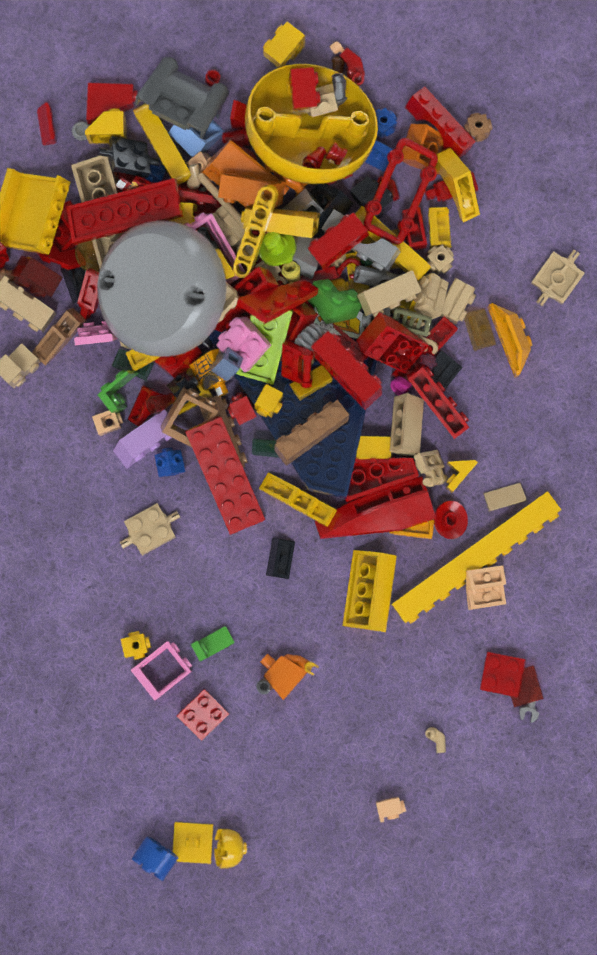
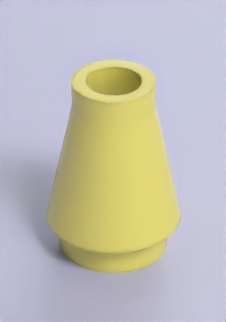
M291 261L283 265L281 272L289 283L300 280V266L296 262Z

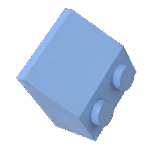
M212 120L203 139L200 138L201 132L192 127L190 130H183L173 125L168 134L190 156L194 157L200 151L206 153L225 131Z

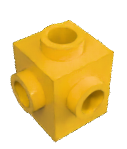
M139 631L128 633L129 637L120 639L125 658L134 657V660L144 658L145 653H149L148 648H151L149 637H145V634H140ZM135 642L139 643L138 649L134 647Z

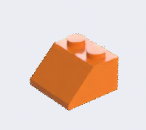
M410 124L406 138L424 146L435 154L444 151L443 140L437 130L427 124ZM404 146L402 150L404 154L403 162L421 170L428 166L430 158Z

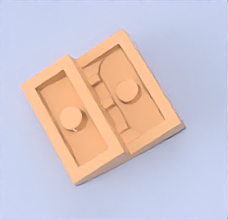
M503 565L466 572L468 610L506 604L503 585H506Z

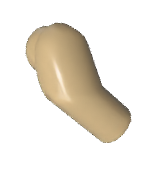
M193 164L189 166L191 176L187 181L188 189L196 190L201 184L197 178L200 170L198 164Z
M428 728L425 736L436 743V753H445V735L437 728Z

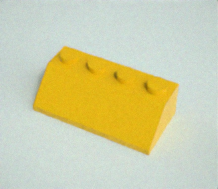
M353 550L342 626L386 632L396 555Z

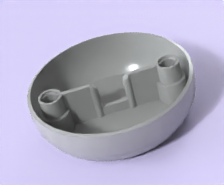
M153 221L139 224L122 234L114 242L103 259L97 283L99 307L108 328L128 348L142 354L157 357L183 354L200 345L211 334L221 317L226 298L224 268L214 247L195 229L172 221Z

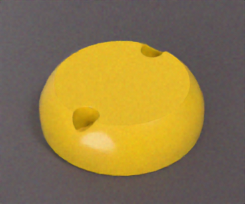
M292 64L279 67L264 75L256 83L247 102L245 128L256 154L268 167L279 175L301 183H330L354 173L368 158L377 137V117L367 95L357 84L343 75L346 80L345 95L348 97L347 100L338 106L337 111L311 117L307 113L299 112L298 110L293 111L292 94L287 92L290 69L314 67V72H318L319 80L316 88L333 84L332 75L339 72L313 64ZM333 142H336L339 147L348 149L339 166L335 165L331 159H325V157L320 169L302 166L303 159L318 146L328 151Z

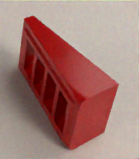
M143 385L128 420L138 427L142 425L159 403L163 394Z

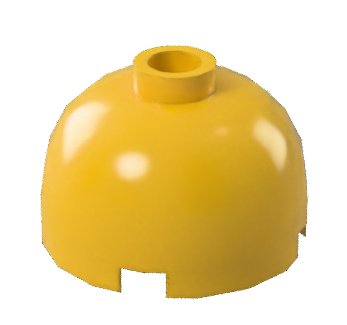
M218 829L216 831L215 840H218L217 849L214 848L216 865L219 868L235 867L242 860L243 854L247 853L246 842H243L241 835L234 830Z

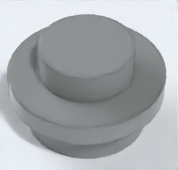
M77 122L72 128L74 138L79 141L86 140L85 130L89 125L85 122Z

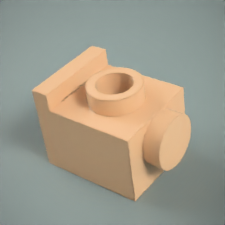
M106 411L92 416L99 436L121 429L120 424L123 423L120 412L111 413ZM108 419L113 421L111 426L106 425Z
M399 797L376 801L380 822H384V817H387L388 820L399 818V814L406 812L404 801H400Z

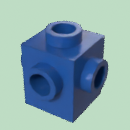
M386 107L382 110H376L377 134L382 139L384 136L388 137L396 131L397 117L391 110L388 111ZM385 119L386 123H382L381 120Z
M173 447L161 449L162 453L154 455L159 477L174 476L185 472L181 450H173Z

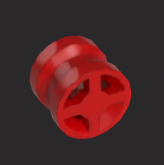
M333 142L325 155V159H331L335 165L339 166L348 149L338 146V143Z

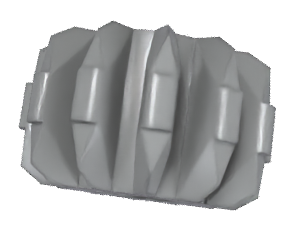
M313 323L295 339V344L311 350V346L326 332L317 323Z

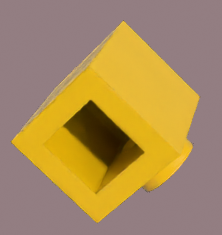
M266 384L255 403L256 412L263 417L269 416L271 418L274 413L278 414L283 405L280 403L283 399V392Z

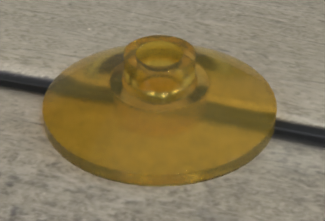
M92 240L77 244L75 256L79 265L85 271L91 268L99 272L100 268Z

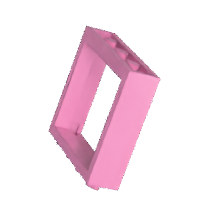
M203 212L194 217L195 221L191 224L188 222L184 224L196 229L205 223L233 271L236 255L212 213L204 214ZM239 264V269L242 272H245L242 265ZM235 275L227 279L226 283L231 284L240 277Z

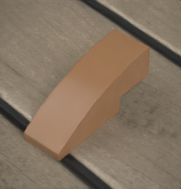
M74 308L66 310L32 353L46 366L78 332V328L82 327L83 323L87 320Z

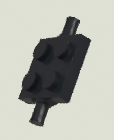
M111 136L109 139V149L99 147L97 152L98 156L109 158L112 171L148 178L150 175V165L159 167L161 163L160 159L149 156L147 142Z

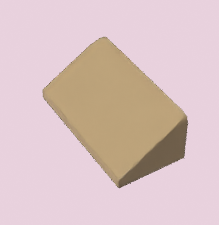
M520 483L483 493L489 512L527 501Z

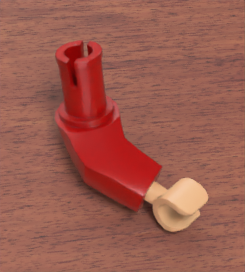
M339 42L331 44L330 48L335 55L341 52L340 58L347 65V78L355 84L361 85L364 82L365 76L361 58L348 47L344 50Z

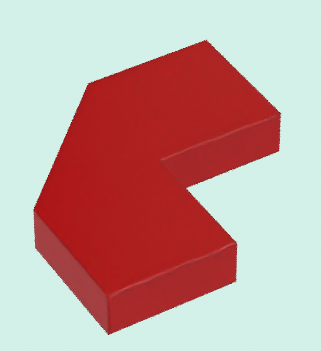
M54 243L49 255L37 253L42 261L57 263L61 265V268L67 270L82 267L86 262L77 249L60 252Z

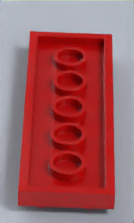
M175 178L66 206L71 240L74 245L126 232L139 224L153 221H168L183 217L177 180Z
M218 416L185 430L229 534H234L265 521V517L222 417Z

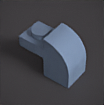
M229 347L224 352L219 350L216 360L210 366V370L223 380L228 381L240 369L243 357Z

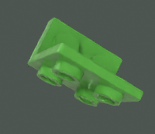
M122 370L115 376L116 380L112 383L108 382L100 388L102 391L97 395L111 413L122 412L128 407L125 404V398L120 393H117V391L138 375V371Z

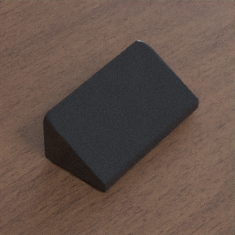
M84 266L70 270L61 268L73 304L78 302L86 273Z
M272 538L266 576L289 579L295 541Z

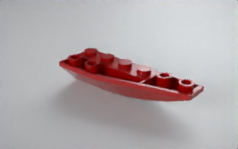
M421 476L371 493L336 509L337 511L328 527L317 521L314 522L320 539L400 531L434 520L435 513L428 490L423 484Z

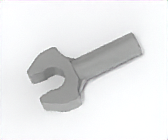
M532 687L528 704L525 707H520L519 715L521 720L524 719L527 711L532 713L531 723L538 718L539 712L536 711L535 704L540 691L539 687Z

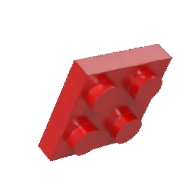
M487 652L480 690L519 698L526 659Z

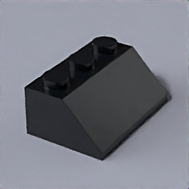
M326 183L316 184L310 192L324 210L320 214L318 232L312 237L315 239H320L325 235L322 227L334 209L345 215L353 205V202L341 190Z

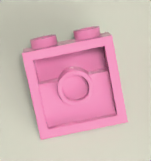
M237 317L230 322L229 326L231 328L228 332L224 331L219 335L217 347L222 352L229 347L243 357L240 368L244 372H249L268 350L271 343L248 317Z
M101 321V325H95L94 322L83 323V327L78 328L79 336L75 337L74 341L75 345L111 342L117 340V338L108 328L106 322Z

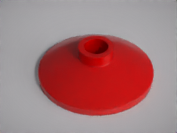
M446 501L437 507L434 517V525L437 532L446 539H456L463 535L468 525V516L460 503Z

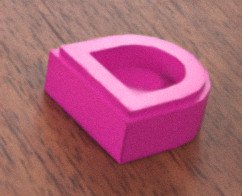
M398 376L391 381L390 386L392 391L399 396L408 393L412 384L403 377Z

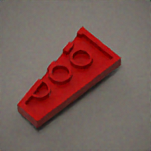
M303 279L239 297L237 305L262 323L267 324L316 296L318 288Z

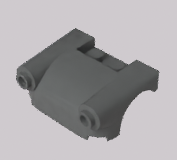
M164 57L137 94L135 105L138 106L139 102L142 101L149 105V110L152 111V114L183 130H190L192 127L201 132L200 138L203 139L214 117L216 116L219 119L229 91L226 85L222 83H215L212 87H209L178 71V64L174 58Z

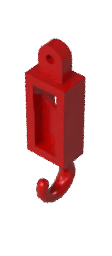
M347 258L337 269L335 266H332L325 270L315 271L312 279L302 275L300 280L305 279L313 284L314 281L338 279L348 264L353 263L356 267L362 266L357 258ZM350 274L349 278L353 279L354 274Z

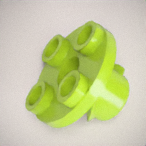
M267 232L264 236L259 256L265 265L268 266L288 264L293 260L296 252V241L292 235Z

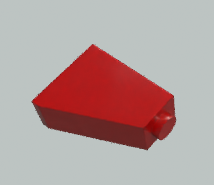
M88 83L86 114L88 125H91L104 111H109V109H120V111L125 112L134 108L138 90H135L133 84Z

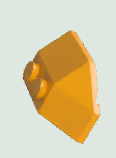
M491 303L487 308L513 375L516 378L520 375L529 356L532 342L530 337L525 335L523 330L525 329L523 319L518 317V314Z

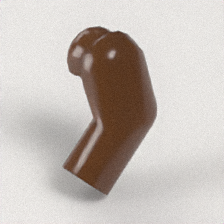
M338 56L333 57L331 60L332 70L343 73V59Z

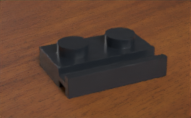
M442 350L436 354L428 365V368L434 374L431 378L435 383L439 381L445 389L463 368Z

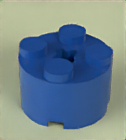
M147 836L131 859L141 865L144 871L149 874L153 872L154 876L163 881L176 863L178 856L171 850L163 847L155 839Z

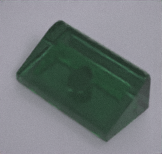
M252 440V455L280 458L275 452L276 441Z

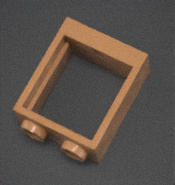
M183 387L162 422L161 430L162 433L192 447L185 430L173 424L186 400L209 411L203 423L215 418L219 410L216 401L212 398L206 397L205 399L192 388L188 390Z

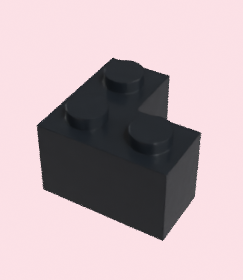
M367 176L350 190V195L360 207H365L367 202L373 200L379 184L374 178L370 179ZM387 188L380 201L382 210L375 216L377 219L381 218L392 208L393 195Z

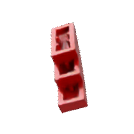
M444 316L430 331L431 334L425 336V338L434 340L438 345L439 352L458 328ZM429 345L428 350L421 354L406 373L396 369L391 376L393 378L400 376L409 382L406 376L420 365L425 367L436 355L432 353L433 346Z

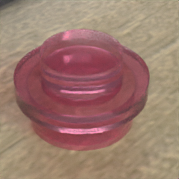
M428 353L420 355L419 363L422 366H428L432 370L438 364L435 362L436 358Z

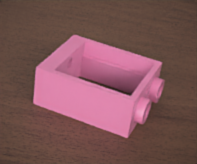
M167 641L131 669L132 673L154 701L192 672L190 669L192 664L186 657L184 659L181 658L178 654L180 649L174 642L170 643ZM168 649L185 671L158 691L142 668Z

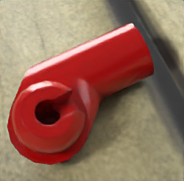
M383 176L377 179L378 184H380ZM390 179L386 188L392 193L393 201H396L400 198L395 181Z

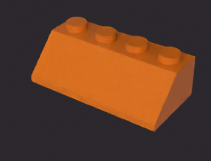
M231 140L211 157L202 172L218 186H220L221 174L223 173L246 175L257 179L267 178L268 181L280 182L278 178ZM285 185L284 195H285V194L288 192V190H289V188H288L286 185Z

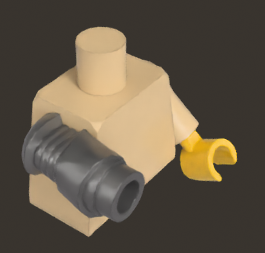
M343 73L332 75L333 84L316 88V92H320V103H317L316 109L298 111L307 113L311 117L337 111L338 106L343 104L348 98L345 95L346 80L343 77ZM287 81V92L292 94L290 93V85Z

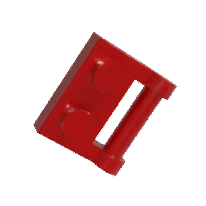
M285 341L282 344L281 376L301 384L303 388L312 387L310 376L313 351Z

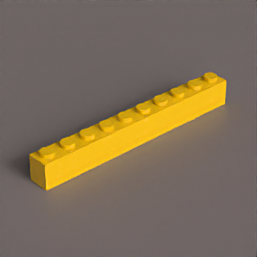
M547 491L392 603V607L404 623H413L419 618L418 614L421 611L428 612L435 607L434 602L440 599L443 601L451 595L449 591L454 587L458 590L466 584L464 580L466 579L467 571L481 569L485 565L487 567L497 562L496 557L501 553L505 556L513 550L512 545L515 543L520 545L528 539L527 535L533 531L535 534L544 528L542 524L545 521L549 520V522H552L559 517L558 512L561 511V508Z

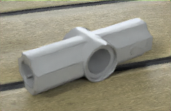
M357 266L353 279L356 283L376 287L401 275L390 273V271L385 269L380 271L378 269Z

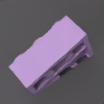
M165 409L118 441L113 452L126 469L135 462L141 461L150 451L153 452L161 446L160 443L164 440L168 442L172 439V437L162 433L161 424L168 414Z

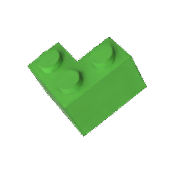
M329 279L313 282L312 285L318 288V294L308 301L313 308L316 307L318 314L326 324L357 317L362 306L357 297L358 293L354 289L339 292Z

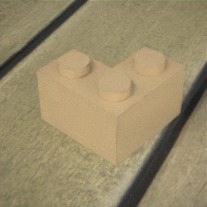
M21 343L9 357L5 354L0 359V376L11 387H20L26 381L25 377L29 373L33 374L39 368L38 364L41 361Z

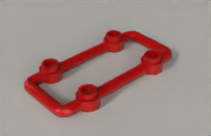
M408 138L400 139L395 149L388 152L387 160L389 163L373 200L365 205L366 216L363 222L364 226L369 232L395 245L401 244L407 233L413 231L415 227L413 218L429 182L435 180L437 176L435 170L438 162L437 155ZM404 146H407L430 158V162L427 167L420 171L422 181L406 218L398 222L400 232L396 237L374 226L371 222L373 217L382 210L380 201L395 166L404 159L402 150Z

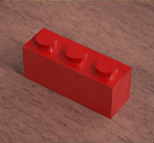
M353 212L351 215H345L335 227L331 226L325 231V235L320 239H314L309 244L308 250L321 268L325 270L368 237L369 232Z

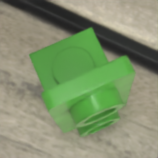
M223 627L205 638L192 643L191 646L201 662L234 644V640L227 627Z

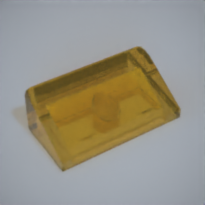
M485 309L467 313L464 317V322L473 350L478 351L496 345Z

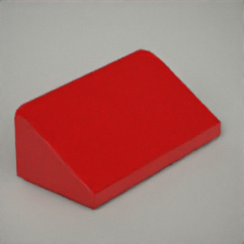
M47 102L37 109L41 140L44 146L57 143L52 110Z

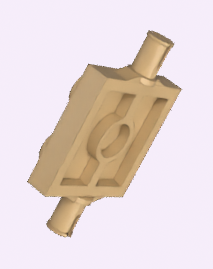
M573 250L568 258L561 257L556 252H553L531 282L542 292L536 301L538 304L540 303V306H543L548 298L556 300L561 305L565 302L585 274L574 264V261L580 255L579 252L573 257L576 250Z
M157 503L124 521L129 537L120 541V544L124 549L133 543L143 556L176 538L171 528V522L181 517L177 511L166 516Z

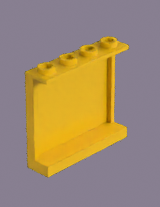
M7 168L0 191V242L7 248L49 255L71 182L59 175L56 178L20 173L14 169Z

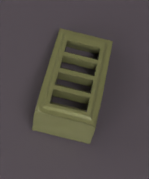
M395 307L393 319L399 322L400 314H404L400 324L412 333L428 336L432 317L405 308ZM411 316L409 325H406L407 317ZM415 318H418L417 326L415 328L413 327ZM422 320L426 321L424 330L420 329Z

